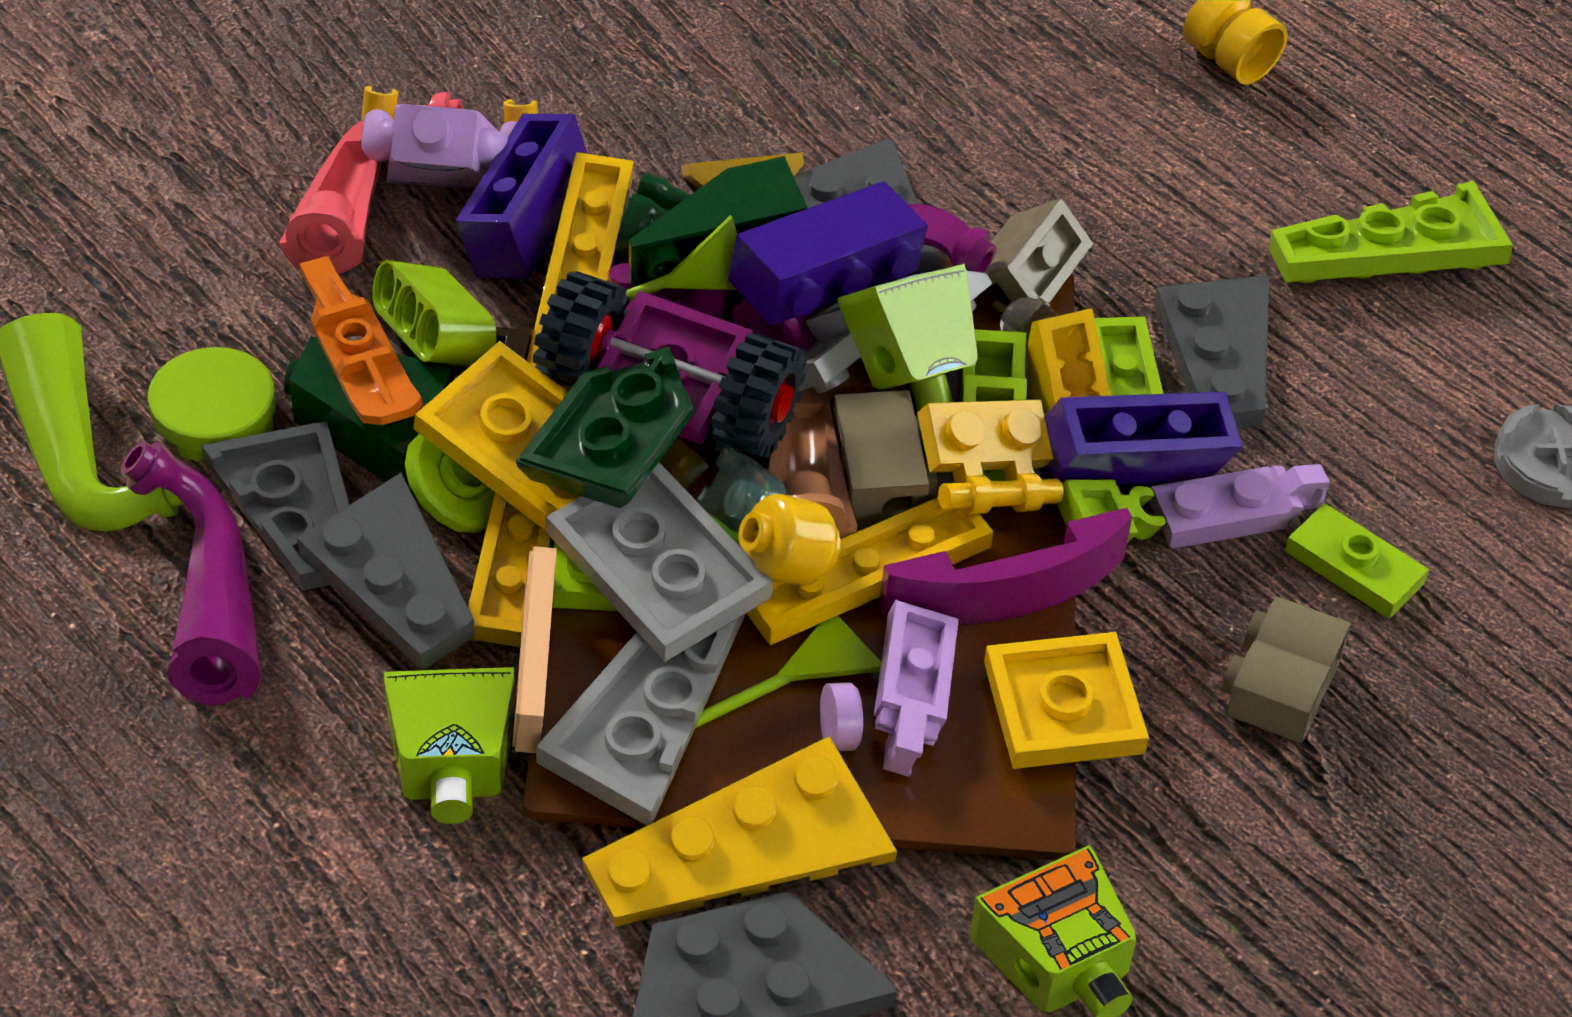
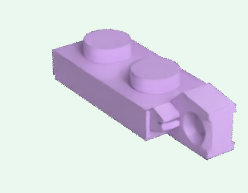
M1321 464L1293 466L1288 471L1283 466H1272L1271 468L1267 466L1152 486L1151 489L1154 496L1149 500L1155 516L1165 517L1167 523L1161 530L1169 547L1175 549L1286 529L1289 520L1301 516L1303 510L1319 508L1325 503L1324 499L1328 486H1330V481Z
M895 600L888 613L874 716L877 717L875 729L889 733L885 745L883 769L909 777L914 762L922 755L923 744L934 746L938 734L947 720L959 619Z

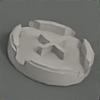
M1540 404L1525 406L1510 414L1500 428L1494 444V462L1503 480L1520 495L1542 505L1572 508V407L1555 404L1553 410H1538Z

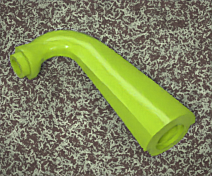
M62 313L32 314L3 325L0 328V367L37 468L52 500L66 518L84 529L108 532L137 524L155 513L162 518L177 516L179 513L178 506L184 503L167 489L157 487L146 495H138L133 493L127 486L109 487L99 482L85 380L81 325L73 318Z

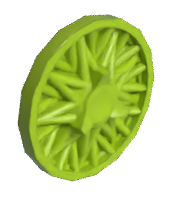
M418 433L408 445L405 468L409 486L420 505L436 521L457 532L476 534L486 530L495 492Z

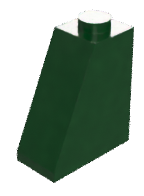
M310 336L300 358H293L290 361L284 378V392L286 395H291L294 422L299 426L327 421L334 449L384 482L402 473L412 496L416 497L409 486L405 468L408 445L418 434L413 429L415 415L385 425L362 423L349 403L317 337ZM397 354L409 380L422 397L423 406L419 410L454 381L453 366L424 362L417 358Z

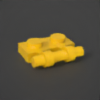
M1041 400L928 403L917 412L929 472H953L955 483H943L939 487L938 501L941 508L961 509L963 513L973 515L986 514L990 511L991 507L1012 506L1017 512H1034L1040 510L1042 505L1061 503L1064 495L1062 482L1057 478L1041 479L1033 470V468H1043L1054 459ZM983 470H1003L1006 481H990L987 476L983 475Z

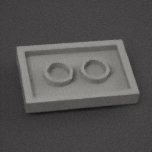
M659 462L630 503L622 508L581 496L546 516L547 534L664 662L772 598V579L756 567L749 555Z

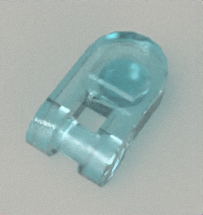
M723 446L715 462L719 470L711 486H703L696 501L706 512L714 515L731 531L739 534L742 520L751 512L755 504L767 495H786V489L778 478L755 460L739 451Z

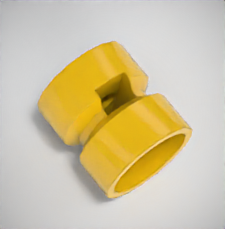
M1197 0L1185 19L1183 27L1184 39L1205 57L1215 60L1216 64L1240 84H1252L1269 73L1285 50L1288 40L1285 26L1263 9H1251V0Z

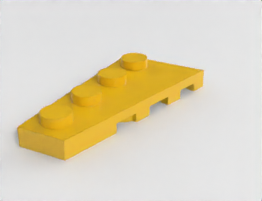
M830 736L583 857L582 862L584 871L612 923L617 927L702 907L707 900L740 893L741 897L769 891V886L805 877H808L809 881L838 875L839 869L869 862L871 867L896 861L897 850Z

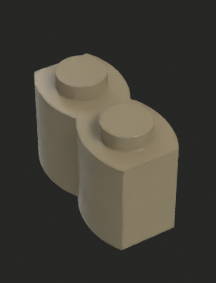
M1278 596L1273 600L1267 613L1256 610L1243 642V647L1249 650L1245 658L1234 654L1223 679L1221 691L1231 695L1226 715L1303 743L1341 661L1351 623Z

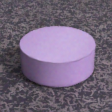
M852 683L825 684L821 694L820 725L822 737L824 739L830 736L839 752L855 751L861 743L863 734L861 697L858 689Z

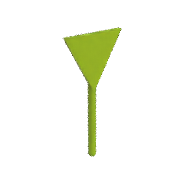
M730 215L669 274L628 289L626 295L629 296L630 302L635 300L639 291L652 294L665 288L736 290L728 281L736 236L738 234L732 216Z
M839 616L820 623L777 675L704 709L695 729L783 687L791 681L880 672L881 661Z

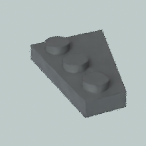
M1270 275L1157 287L1154 306L1187 392L1226 391L1237 428L1261 426L1266 403Z
M327 421L201 445L205 464L299 588L305 591L331 585L299 555L297 541L298 537L349 506Z
M399 473L297 538L299 555L421 670L427 669L475 636L474 619L402 473Z

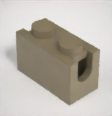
M910 390L835 395L833 423L845 480L857 523V531H861L921 505L925 500L937 498V472L930 473L928 463L924 461L923 453H925L918 415L914 414Z

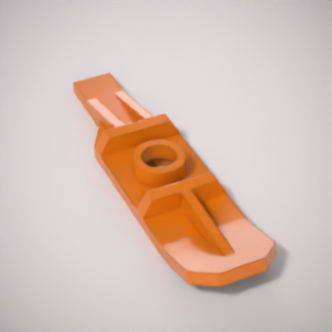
M328 256L300 263V271L316 301L311 317V327L349 403L362 423L385 425L414 416L423 406L422 397L409 380L371 304L365 298H359L349 292ZM351 336L363 337L362 339L356 341L346 339Z

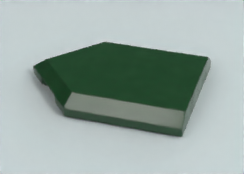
M670 347L644 354L646 361L610 372L607 365L582 373L516 460L518 469L532 481L610 506L622 508L629 504L694 414L692 403L687 390L683 386Z

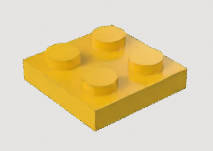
M1116 632L986 646L984 665L1013 769L1142 755L1146 753L1149 736Z

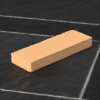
M533 546V551H529L512 747H515V752L536 753V746L541 741L557 548Z

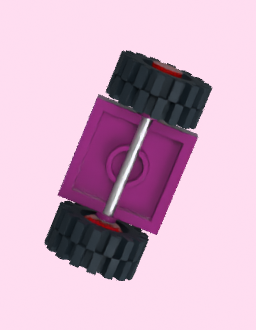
M571 271L567 274L566 280L561 279L557 284V295L551 294L547 302L549 306L547 315L542 313L539 322L543 327L541 333L535 336L534 345L539 347L533 354V363L537 364L535 368L555 383L571 389L584 372L607 365L610 372L646 361L644 355L646 353L670 347L683 386L687 390L694 409L693 416L678 435L679 437L702 445L711 427H714L712 436L716 441L759 457H769V453H773L777 449L778 440L782 441L786 434L787 422L791 423L795 415L792 411L794 405L799 403L802 392L799 391V387L804 383L806 374L802 372L806 366L803 349L754 333L751 329L642 291L638 292L630 309L625 310L630 300L629 296L626 295L627 290L624 287L579 271Z

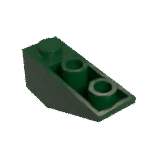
M785 156L727 168L629 239V283L631 287L639 286L669 274L730 215L739 234L808 209Z

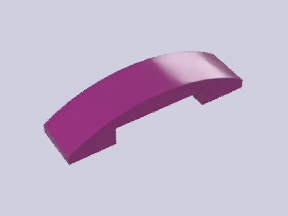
M1128 508L1069 521L1067 522L1064 544L958 570L954 569L946 551L884 565L879 608L883 616L888 618V613L895 600L957 618L959 619L958 625L1000 621L1044 610L1084 592L1102 580L1122 562L1125 556L1132 515Z

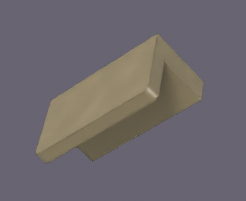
M1059 198L1011 216L991 241L997 247L991 264L984 273L988 274L993 284H999L1020 314L1031 318L1040 307L1050 303L1094 243L1063 199Z

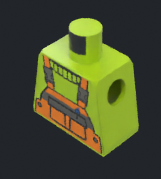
M1090 845L975 898L969 937L1040 1011L1051 1013L1078 999L1082 1000L1093 1017H1119L1129 1008L1133 997L1120 979L1130 969L1136 944L1135 931L1096 853Z

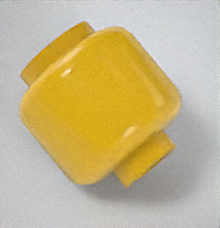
M785 494L767 495L755 504L751 512L744 517L739 528V543L742 549L754 561L756 567L761 572L768 575L772 581L794 586L811 585L832 569L840 553V532L836 527L835 521L827 508L814 501Z

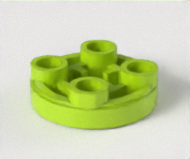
M208 347L183 353L163 365L150 383L148 403L153 425L161 436L177 446L178 453L185 459L203 460L201 445L272 432L273 416L276 409L273 378L261 361L243 351L224 347Z

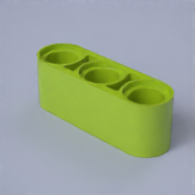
M385 260L380 264L373 282L372 298L377 313L420 360L430 363L470 367L496 344V325L493 317L446 269Z

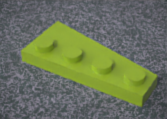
M1474 181L1456 185L1454 195L1439 198L1433 191L1413 195L1411 205L1390 210L1384 203L1364 207L1360 218L1347 221L1338 215H1331L1271 230L1269 251L1285 283H1312L1317 280L1347 277L1363 279L1374 275L1407 272L1422 274L1430 270L1454 268L1479 269L1484 266L1509 264L1513 247L1512 242Z

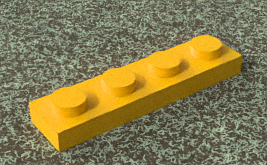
M937 497L842 538L840 553L836 563L820 579L811 585L794 586L773 581L772 598L746 614L768 644L773 645L881 596L884 565L946 551L952 564H956L990 549L994 531L980 514L967 515L961 509H943Z

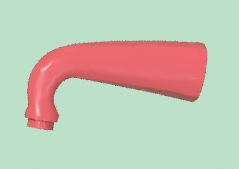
M449 92L436 93L431 98L429 105H422L464 109L461 99H451ZM362 120L356 123L340 139L318 171L296 211L290 216L288 226L279 245L284 256L298 269H300V263L325 256L329 257L337 274L347 272L361 263L367 220L382 162L369 159L363 152L361 139L364 121Z

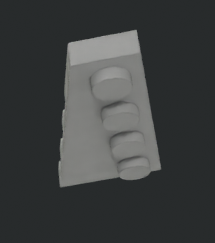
M745 614L666 662L660 658L637 632L536 746V763L646 826L652 824L744 620Z

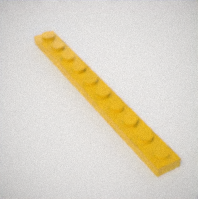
M580 152L575 154L527 356V362L534 367L537 364L533 363V354L539 348L534 345L535 336L541 333L543 327L539 322L542 313L547 315L549 310L547 302L551 294L557 295V284L561 279L566 280L567 274L571 271H579L609 282V271L615 261V245L626 211L633 179L634 161ZM559 385L567 392H569L570 388ZM496 492L468 609L474 619L475 636L470 640L520 647L529 551H533V546L552 548L553 539L544 529Z

